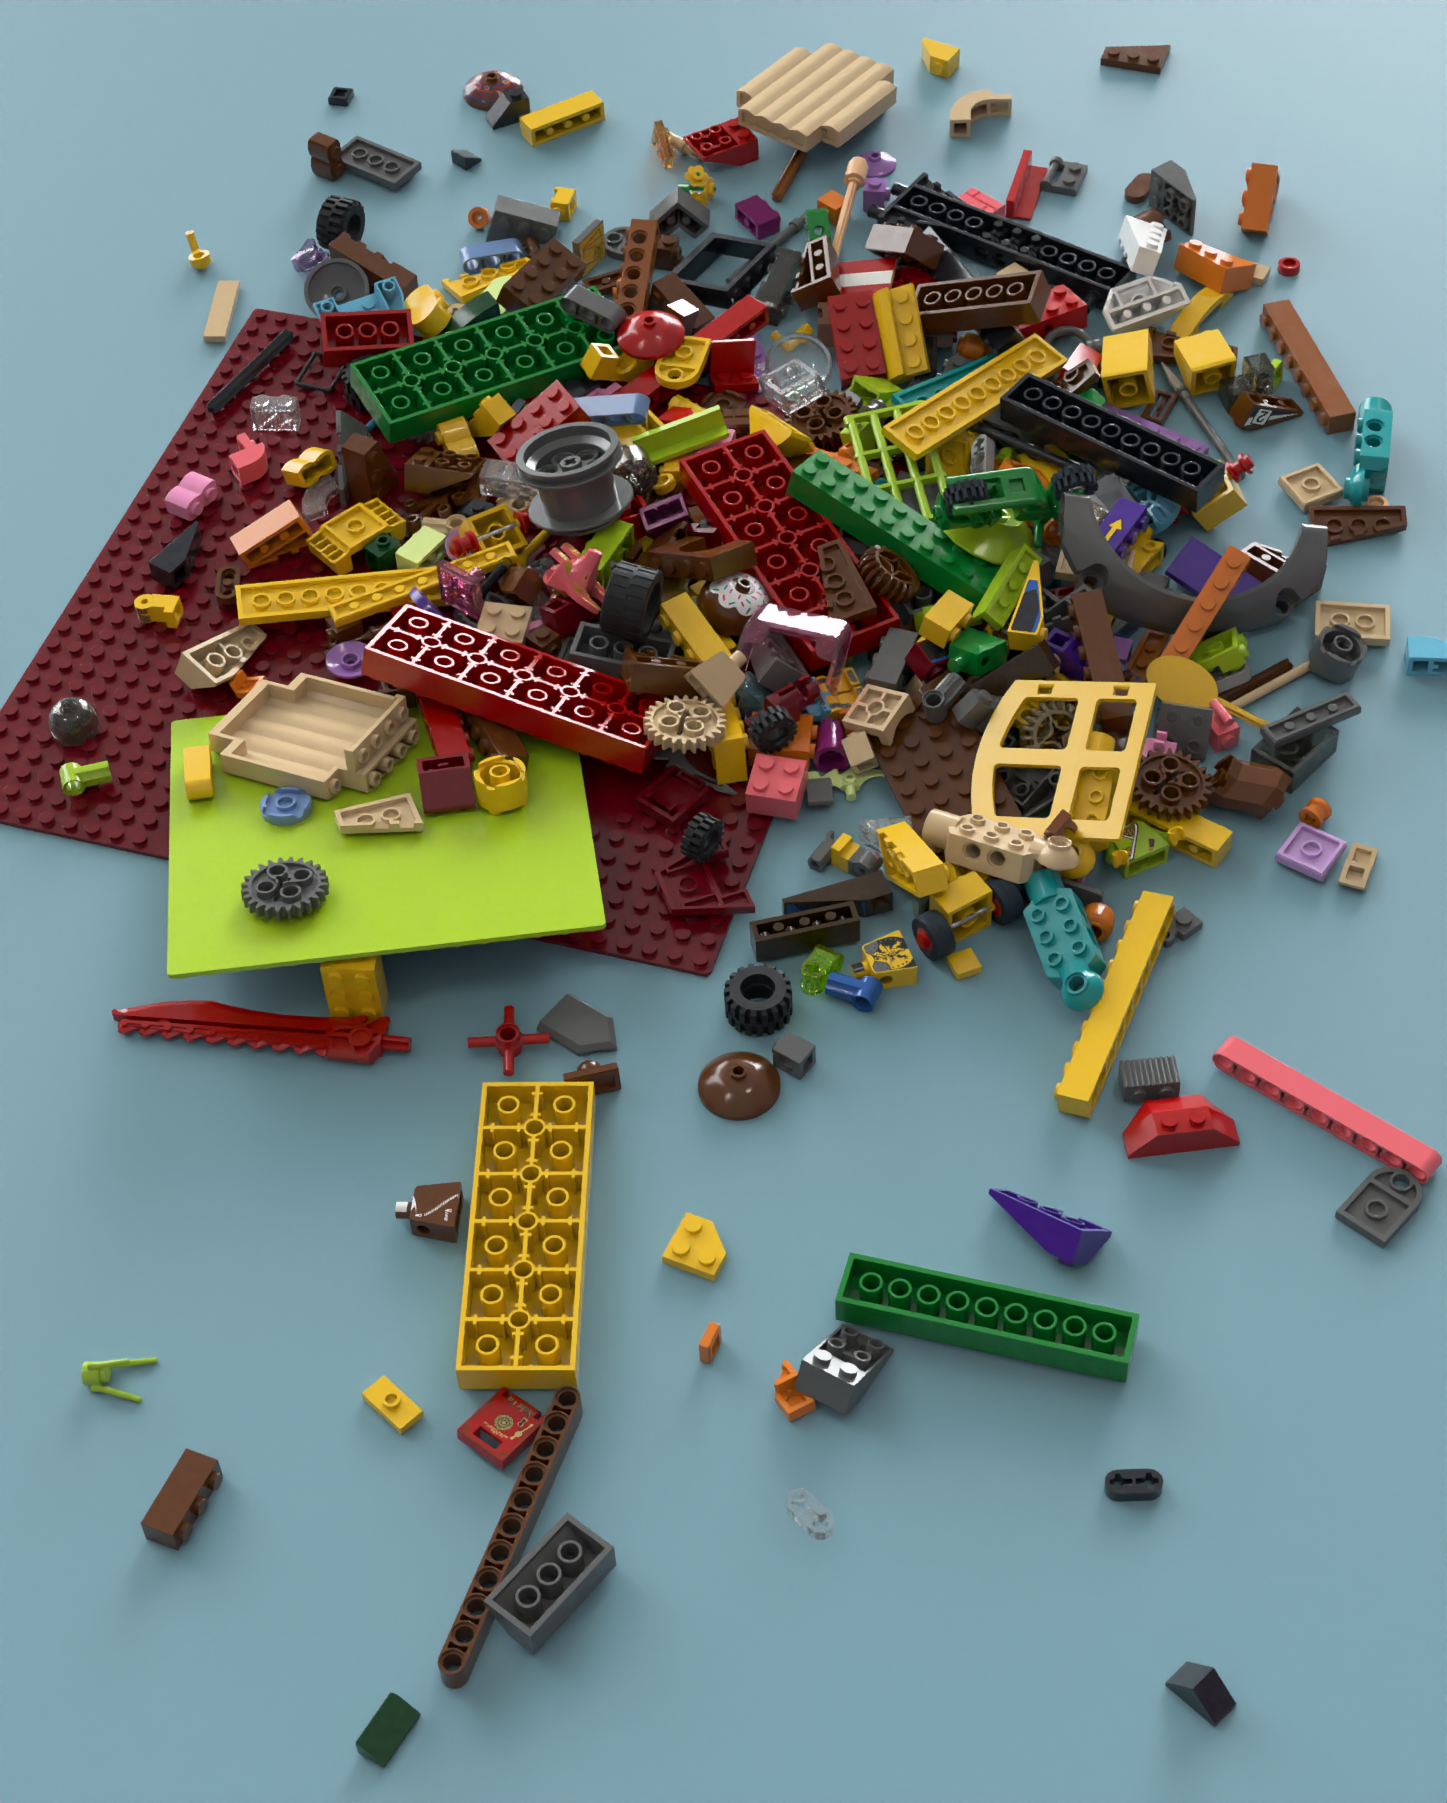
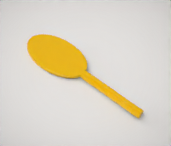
M1171 655L1162 656L1153 660L1147 668V682L1157 683L1158 690L1156 696L1161 701L1210 708V702L1218 699L1229 714L1258 729L1269 724V722L1218 697V688L1211 674L1201 665L1190 659Z

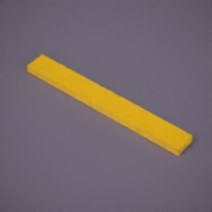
M507 541L327 606L336 628L412 601L409 593L414 587H417L424 595H429L492 572L504 557L510 558L512 564L518 562V557L510 542ZM505 558L501 563L509 566L510 560Z

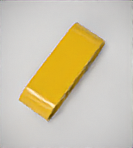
M210 745L184 748V778L187 800L214 797L213 764Z

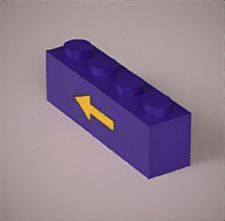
M1120 497L1100 524L1101 531L1108 543L1122 560L1125 558L1130 545L1133 546L1136 543L1141 530L1144 531L1147 528L1149 522L1147 506Z

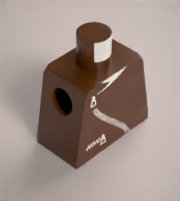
M461 1182L417 1186L414 1189L412 1202L396 1203V1219H410L412 1234L415 1236L457 1243L464 1201Z

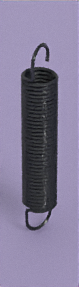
M504 557L471 598L474 596L478 601H482L508 570L501 563L508 557Z

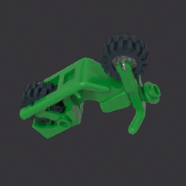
M1081 463L1079 466L1072 464V466L1064 467V470H1057V473L1052 475L1047 490L1031 467L946 477L945 492H943V496L942 493H938L935 505L932 507L933 518L938 520L941 531L966 527L977 529L988 524L989 528H991L1003 517L1001 509L1012 508L1016 521H1033V547L1038 549L1043 543L1044 525L1051 518L1056 521L1059 519V502L1062 493L1093 495L1099 486L1094 467Z

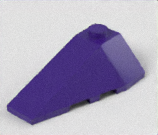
M989 1189L988 1194L1048 1253L1058 1257L1057 1262L1065 1266L1074 1267L1075 1264H1087L1111 1237L1112 1231L1079 1217L1077 1220L1072 1217H1062L1064 1211L1057 1208L1053 1209L1047 1206H1040L1038 1208V1201L1007 1189Z

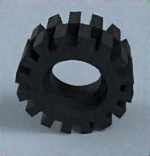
M775 705L774 709L772 706L767 707L766 712L761 710L759 717L757 715L753 717L755 722L750 721L749 726L751 728H748V735L758 750L764 754L768 752L774 754L775 749L778 752L782 751L781 747L789 746L788 741H793L795 739L793 735H797L798 732L796 730L798 725L783 706L780 708L779 705Z
M699 812L698 816L695 815L693 817V822L690 821L688 823V829L685 828L683 832L685 836L681 838L683 843L680 844V848L682 849L681 853L699 863H704L715 855V850H718V844L723 840L721 836L724 835L725 830L723 828L725 825L723 821L705 812Z

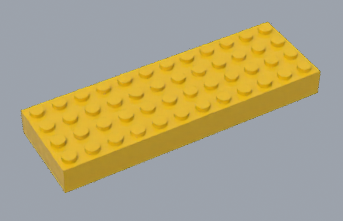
M482 1082L455 1369L459 1389H501L502 1387L507 1389H559L564 1386H573L578 1389L596 1112L594 1082Z

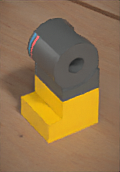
M843 833L831 846V865L856 877L877 872L883 865V859L876 851L865 849L852 842V837L846 833Z

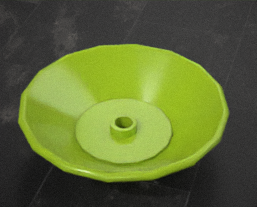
M1012 508L1001 509L1003 517L991 528H989L988 524L977 529L966 527L943 531L960 548L975 557L996 565H1002L1007 555L1024 543L1031 549L1035 548L1033 547L1034 534L1025 521H1016L1014 519ZM1041 547L1038 548V549L1035 548L1036 550H1038V551L1041 553V550H1042Z

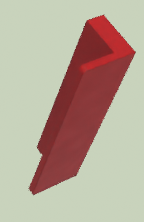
M1023 150L1006 199L1005 218L1031 221L1041 192L1039 184L1048 172L1047 167L1032 165V150Z

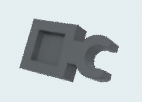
M1183 907L1175 913L1166 936L1168 938L1164 940V947H1171L1177 937L1185 941L1202 929L1203 921Z

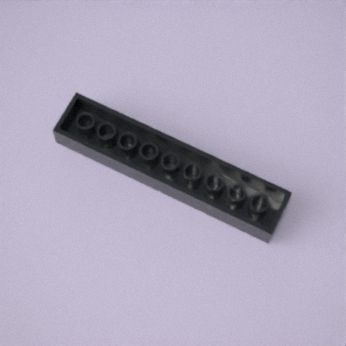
M1029 372L1000 398L1001 420L1195 513L1224 486V463Z

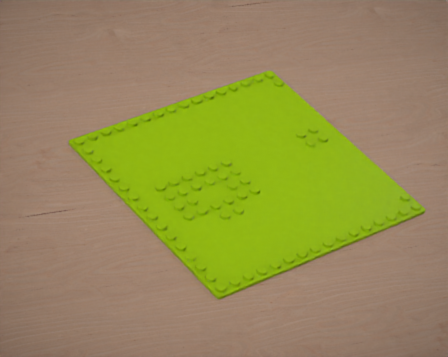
M417 703V707L408 709V717L417 719L420 739L416 745L407 750L406 756L394 764L393 770L381 778V782L377 787L366 793L341 786L339 793L329 800L311 796L312 812L307 818L292 825L280 826L264 820L260 811V801L266 794L269 793L271 795L275 793L276 789L281 787L223 772L220 753L211 751L214 797L187 800L184 778V748L210 745L208 733L226 715L173 721L171 723L168 978L184 979L195 976H211L221 973L322 963L343 959L349 960L360 957H375L386 954L513 941L533 937L539 938L559 934L566 935L606 928L579 752L567 747H560L544 739L535 738L528 733L514 730L529 754L526 771L528 787L527 804L524 807L504 811L500 815H491L487 809L478 804L474 782V770L478 769V764L485 758L480 754L479 748L475 741L471 739L467 728L464 727L465 730L463 731H467L470 746L468 747H473L475 762H471V775L476 807L466 810L446 811L438 814H424L416 759L434 757L435 755ZM459 709V715L457 716L462 715L463 717L464 711ZM410 793L424 831L341 834L335 820L334 810ZM280 857L283 861H288L290 857H293V861H297L302 857L304 863L313 860V866L320 864L321 870H325L326 876H328L329 894L326 895L325 902H320V908L312 907L311 914L304 911L302 912V918L292 915V920L290 921L286 916L282 917L281 921H277V917L273 916L268 921L266 915L258 918L256 912L250 913L249 908L244 907V901H242L241 883L245 882V876H251V869L259 871V864L268 866V860L277 863Z

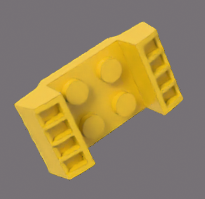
M377 497L366 503L359 502L321 525L319 531L306 539V543L311 553L338 575H344L353 570L351 555L363 549L366 544L383 532L401 541L406 536V520Z

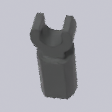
M831 830L826 834V841L819 845L807 861L809 867L819 873L831 861V846L837 841L833 840L834 831Z

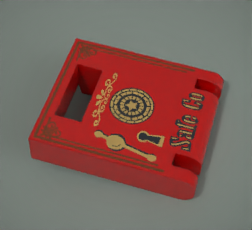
M502 1387L457 1429V1439L501 1470H504L534 1441L545 1415L541 1417L539 1410L516 1394H510L507 1388ZM481 1430L499 1442L500 1445L493 1449L482 1441Z

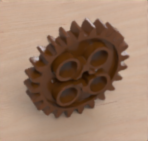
M819 389L815 395L808 392L809 397L800 396V402L793 401L794 407H787L788 413H784L785 419L783 421L810 437L815 446L821 444L822 448L828 442L830 445H834V440L841 442L839 433L845 428L843 418L847 415L858 414L856 403L852 401L851 396L846 397L845 392L839 395L838 390L830 393L829 389L825 393H821Z
M1158 748L1157 754L1149 750L1147 757L1144 755L1141 757L1132 794V802L1140 801L1138 809L1148 808L1147 815L1149 816L1155 812L1157 813L1158 820L1162 815L1166 816L1168 822L1171 821L1172 816H1175L1178 821H1181L1182 815L1191 819L1192 813L1199 815L1201 808H1206L1207 801H1209L1211 796L1212 783H1209L1211 775L1205 774L1206 767L1199 768L1200 760L1191 761V754L1183 757L1182 750H1179L1177 754H1173L1171 748H1168L1167 753H1163Z

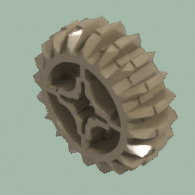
M1048 701L1047 705L1043 702L1039 703V710L1031 708L1030 711L1033 717H1024V720L1029 722L1028 726L1021 725L1020 727L1021 730L1026 731V735H1021L1019 738L1022 741H1027L1022 748L1041 749L1040 745L1051 744L1053 749H1065L1067 747L1065 741L1067 736L1070 735L1076 712H1073L1074 705L1068 704L1065 707V701H1058L1057 704L1055 701ZM1059 713L1068 720L1069 724L1058 725L1051 715ZM1042 722L1043 731L1037 736L1038 727ZM1053 730L1059 731L1055 735V739H1051V736L1054 734Z

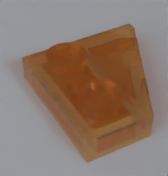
M660 120L654 122L651 143L653 147L657 146V156L663 168L666 169L672 167L676 153L674 146H670L669 130L667 127L664 128L663 121Z

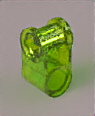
M818 944L801 966V974L803 976L801 990L808 995L820 994L826 986L829 974L833 973V971L837 973L840 971L844 962V955Z

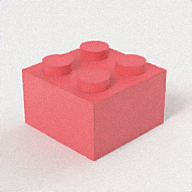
M757 753L745 792L747 812L797 820L808 781L807 761Z

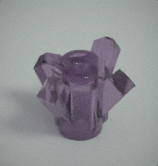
M310 238L296 252V255L291 257V260L297 272H310L317 264L329 259L330 256L327 252H323L321 248H318L315 240Z

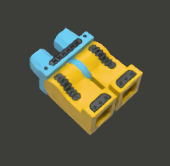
M844 668L841 674L833 676L811 677L819 685L820 697L814 703L803 708L802 714L813 715V722L817 721L818 725L825 718L831 717L834 720H838V711L851 707L864 689L860 686L861 683L853 668Z

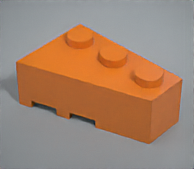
M1190 240L1187 243L1179 244L1173 269L1215 292L1223 294L1250 289L1257 264L1203 245L1200 241Z
M289 499L230 537V540L239 556L249 569L277 560L279 555L291 552V554L299 552V548L308 546L306 539L311 537L313 532Z

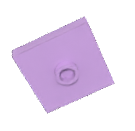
M1300 821L1275 854V861L1322 882L1346 850L1347 842Z

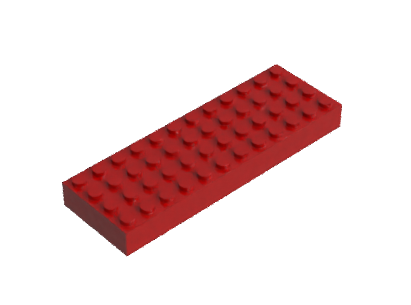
M765 429L679 460L680 481L712 528H718L723 544L735 540L754 541L758 565L742 572L753 576L762 584L771 603L772 616L811 672L878 647L882 636H886L890 627L900 629V618L884 595L878 596L875 591H871L869 585H866L877 606L878 613L831 630L817 546L840 538L856 569L859 567L857 564L859 560L828 518L818 514L786 493L793 468Z
M406 604L364 648L361 674L369 676L374 680L389 683L396 688L414 692L418 696L439 701L443 705H450L461 709L465 713L475 714L488 721L503 724L513 730L528 733L535 738L553 742L560 747H567L578 751L582 755L592 756L607 764L617 765L633 773L642 774L662 747V744L654 746V740L648 741V735H644L643 717H645V711H649L650 705L656 706V701L664 703L663 697L651 693L635 695L628 691L623 680Z

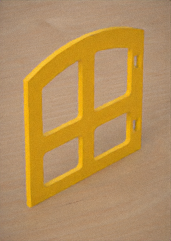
M1015 680L992 714L976 754L971 787L972 814H981L987 819L996 822L1004 821L1009 823L1010 826L1019 829H1030L1036 834L1044 836V839H1048L1044 832L1060 811L1064 809L1070 815L1072 814L1081 774L1084 770L1120 771L1109 818L1105 821L1072 819L1078 827L1077 831L1073 833L1069 829H1064L1063 834L1069 840L1121 842L1158 690L1157 683ZM1040 688H1053L1052 694H1040ZM1128 690V695L1115 696V691ZM1027 701L1078 702L1068 744L1065 749L1002 748V745L1013 722ZM1102 702L1137 703L1127 745L1123 751L1088 750L1097 709ZM998 767L1061 769L1050 815L1047 818L996 816L994 795L996 769Z

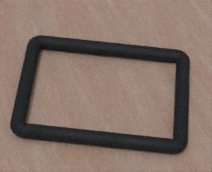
M316 351L311 355L294 384L297 387L328 393L332 392L342 376V369H345V365L342 366L329 388L300 383L315 357H323V352Z

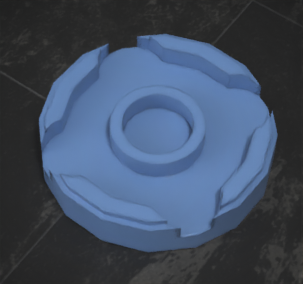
M296 787L278 788L275 790V793L271 795L269 793L266 794L260 801L261 815L265 821L274 825L284 826L301 822L312 812L311 796L305 794V790Z

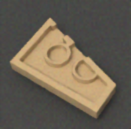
M410 793L334 810L335 820L341 834L424 831L423 822Z

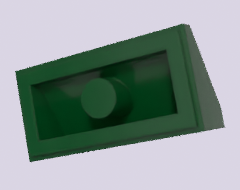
M391 1691L357 1739L356 1747L358 1753L385 1768L421 1716L420 1712Z

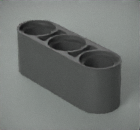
M574 285L560 299V306L564 312L608 334L613 333L627 317L623 307L579 285Z

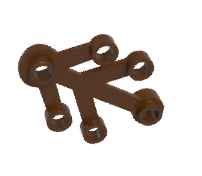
M466 479L427 494L419 493L421 500H423L417 502L416 499L405 501L403 505L407 513H414L419 509L425 508L418 515L413 514L405 519L408 535L418 532L421 529L423 518L430 516L436 509L441 519L452 516L453 512L449 505V498L452 496L455 506L465 504L467 502L465 491L470 483L469 480Z

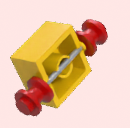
M1239 453L1236 462L1233 464L1228 461L1224 463V486L1197 513L1181 506L1173 524L1179 523L1178 517L1182 514L1187 516L1193 514V517L1208 532L1246 507L1247 503L1238 483L1241 482L1240 476L1245 472L1250 475L1254 473L1253 467L1255 464L1248 454L1244 456L1242 453Z
M506 503L466 518L457 530L460 537H451L449 550L454 557L456 556V558L460 559L465 557L468 551L471 555L509 541L515 553L520 554L528 545L523 535L528 533L529 527L535 530L539 529V527L530 521L528 507L524 514L521 511H516L512 515Z

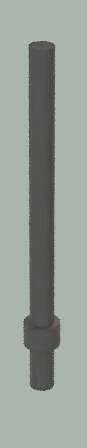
M805 213L799 218H794L789 223V226L770 243H775L777 248L793 233H798L802 230L805 224ZM752 260L745 262L726 278V283L729 284Z

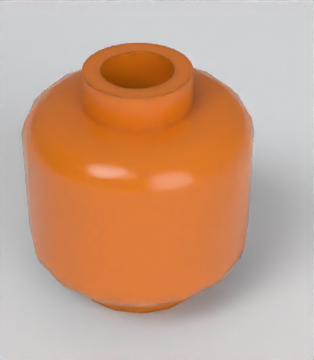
M967 332L964 336H960L956 353L959 356L975 361L988 356L990 347L982 340L983 337Z
M1100 902L1088 904L1084 909L1097 942L1104 941L1112 933L1115 914L1106 904Z

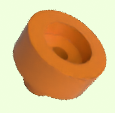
M474 207L469 211L468 221L472 227L485 228L490 223L491 216L486 208Z

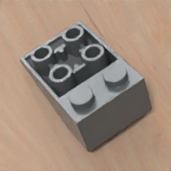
M1170 160L1151 169L1149 206L1159 211L1166 219L1188 235L1193 236L1197 199L1186 170Z
M842 1324L802 1359L794 1389L846 1415L861 1401L892 1355L894 1349L885 1345L879 1339L871 1338L859 1332L853 1326Z

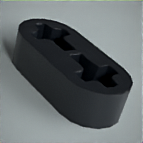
M1154 1469L1112 1470L1105 1477L1104 1491L1106 1496L1113 1501H1151L1160 1497L1163 1489V1477ZM1119 1481L1121 1486H1123L1122 1489L1117 1490L1114 1482ZM1145 1481H1151L1153 1488L1148 1489Z

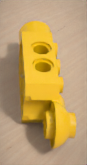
M1092 731L1088 746L1089 751H1114L1115 739L1112 736ZM1084 770L1081 774L1071 819L1107 820L1116 791L1119 771ZM1071 840V846L1078 854L1079 864L1072 869L1058 871L1059 874L1067 879H1079L1087 875L1093 869L1096 862L1095 852L1109 848L1110 842Z

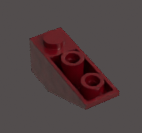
M556 597L539 607L543 624L558 633L560 639L568 637L570 633L577 630L581 621L589 623L600 617L601 611L597 615L592 613L571 597ZM591 598L601 609L602 602L596 598Z

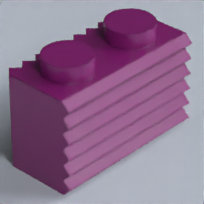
M756 194L735 203V218L758 240L764 239L769 235L771 236L776 232L779 233L780 214L777 210H772V207L768 205L766 200H762Z

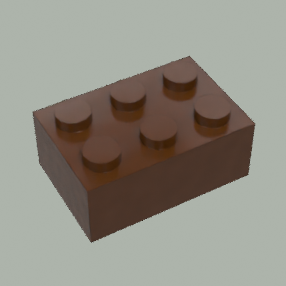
M883 222V225L873 224L864 249L882 259L897 257V266H910V268L917 266L918 269L936 271L945 245L938 242L936 236L922 233L923 229L918 226L910 225V227L899 223L894 226Z

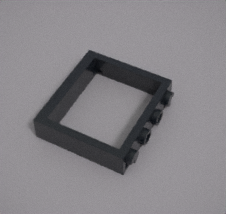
M712 232L671 272H674L704 305L729 309L758 285L780 261L775 243ZM720 255L752 260L726 287L694 281Z

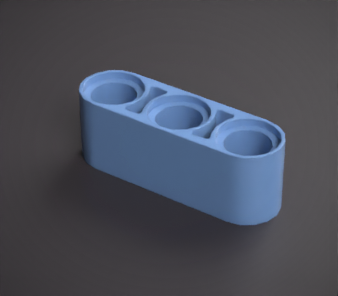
M508 238L464 246L460 250V258L464 271L468 274L481 273L480 269L487 267L498 269L502 263L524 258V253L518 239Z

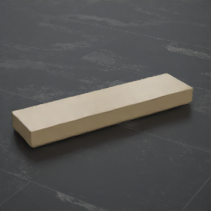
M218 281L203 335L204 342L225 343L227 341L241 287L240 281Z

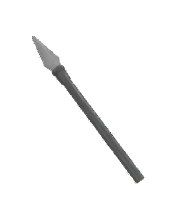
M1161 362L1170 386L1176 391V395H1178L1183 404L1187 406L1225 462L1228 461L1231 464L1236 462L1194 402L1189 389ZM1245 473L1240 476L1241 480L1246 477Z

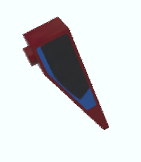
M982 622L983 624L969 627L983 632L988 625ZM928 639L916 642L904 659L920 681L931 678L935 679L945 672L948 668L947 663L949 661V645L951 641L944 649Z

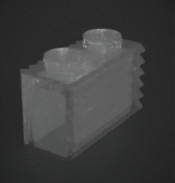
M263 394L252 396L249 409L255 431L299 430L301 411L298 397H290L289 395L268 397Z

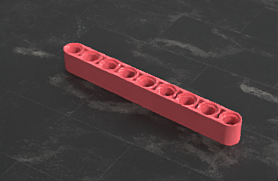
M1228 1037L1212 1056L1214 1064L1221 1071L1388 1167H1398L1410 1172L1418 1179L1420 1184H1426L1442 1164L1440 1154L1433 1148L1238 1037Z

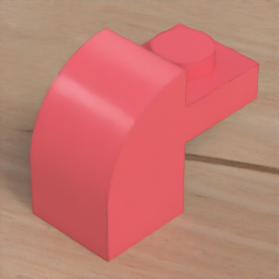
M246 433L237 435L239 452L229 455L232 472L242 486L258 480L268 469L263 442L256 444L254 440L248 438Z

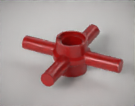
M507 1005L504 1007V1023L497 1027L495 1036L468 1037L467 1042L468 1048L496 1047L499 1054L503 1057V1074L509 1077L514 1075V1058L521 1054L522 1046L550 1044V1033L522 1034L519 1027L515 1024L514 1006Z

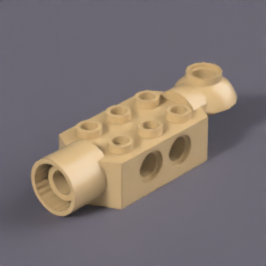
M934 808L929 812L922 830V840L927 845L943 849L945 861L1017 884L1028 882L1031 874L1041 870L1042 865L1051 870L1063 871L1072 869L1079 864L1078 855L1071 846V840L1068 838L1051 836L1047 841L1044 839V836L1036 834L1033 830L1019 829L1010 826L1009 823L1004 821L996 822L987 819L981 814L958 816Z

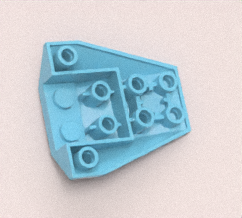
M395 276L375 282L373 294L341 305H337L334 297L313 303V308L321 322L320 313L405 309L403 292Z

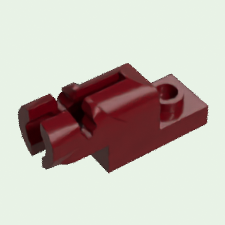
M806 674L796 679L794 684L790 682L782 689L764 698V711L766 712L767 707L770 706L773 709L775 705H779L780 708L783 706L795 722L800 721V710L814 703L820 697L819 685L816 681L809 684L811 677ZM755 715L743 720L744 728L747 731L748 728H751L749 726L750 721L755 722L753 719Z

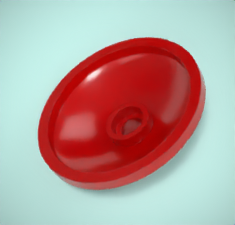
M659 310L638 312L627 318L617 331V342L620 349L626 355L639 360L665 358L676 352L682 346L685 339V330L682 322L674 315Z

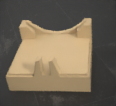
M866 684L842 719V723L846 729L860 732L865 730L866 734L878 736L881 744L891 746L899 721L906 714L913 713L915 707L907 693Z

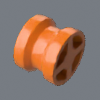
M1313 797L1307 803V806L1300 810L1298 816L1301 822L1319 829L1323 825V821L1331 816L1332 810L1325 800Z

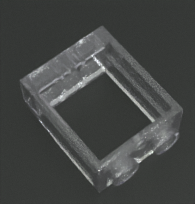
M798 358L758 378L765 399L786 414H790L827 394L820 373Z

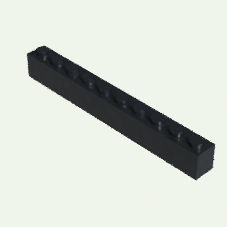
M929 226L923 233L936 236L938 242L945 245L936 271L927 270L931 273L930 276L936 282L975 278L947 243ZM1016 326L975 330L983 337L982 340L992 348L991 351L996 356L1026 339Z

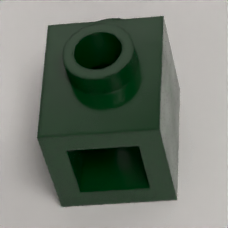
M385 532L377 536L363 547L366 564L377 572L388 571L397 565L395 552L402 546L400 541Z

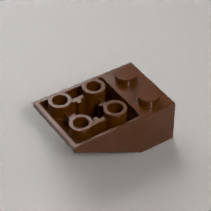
M422 447L405 463L404 490L427 494L472 478L486 463V458H481L477 454L461 455L456 454L452 450L441 452L435 451L431 447Z

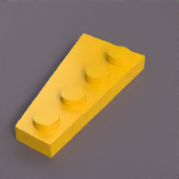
M524 257L502 263L498 269L489 267L480 269L481 273L469 276L468 273L459 275L460 279L450 281L449 278L441 280L442 287L460 303H468L482 294L495 278L513 276L530 259Z

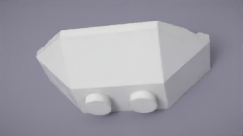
M1149 275L1110 289L1102 314L1111 332L1122 334L1138 331L1164 322L1190 305L1191 302L1181 283H1173L1166 279Z

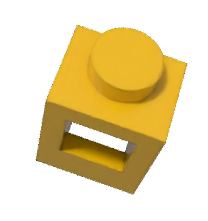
M555 186V197L550 201V208L560 211L559 221L570 222L577 208L576 189Z

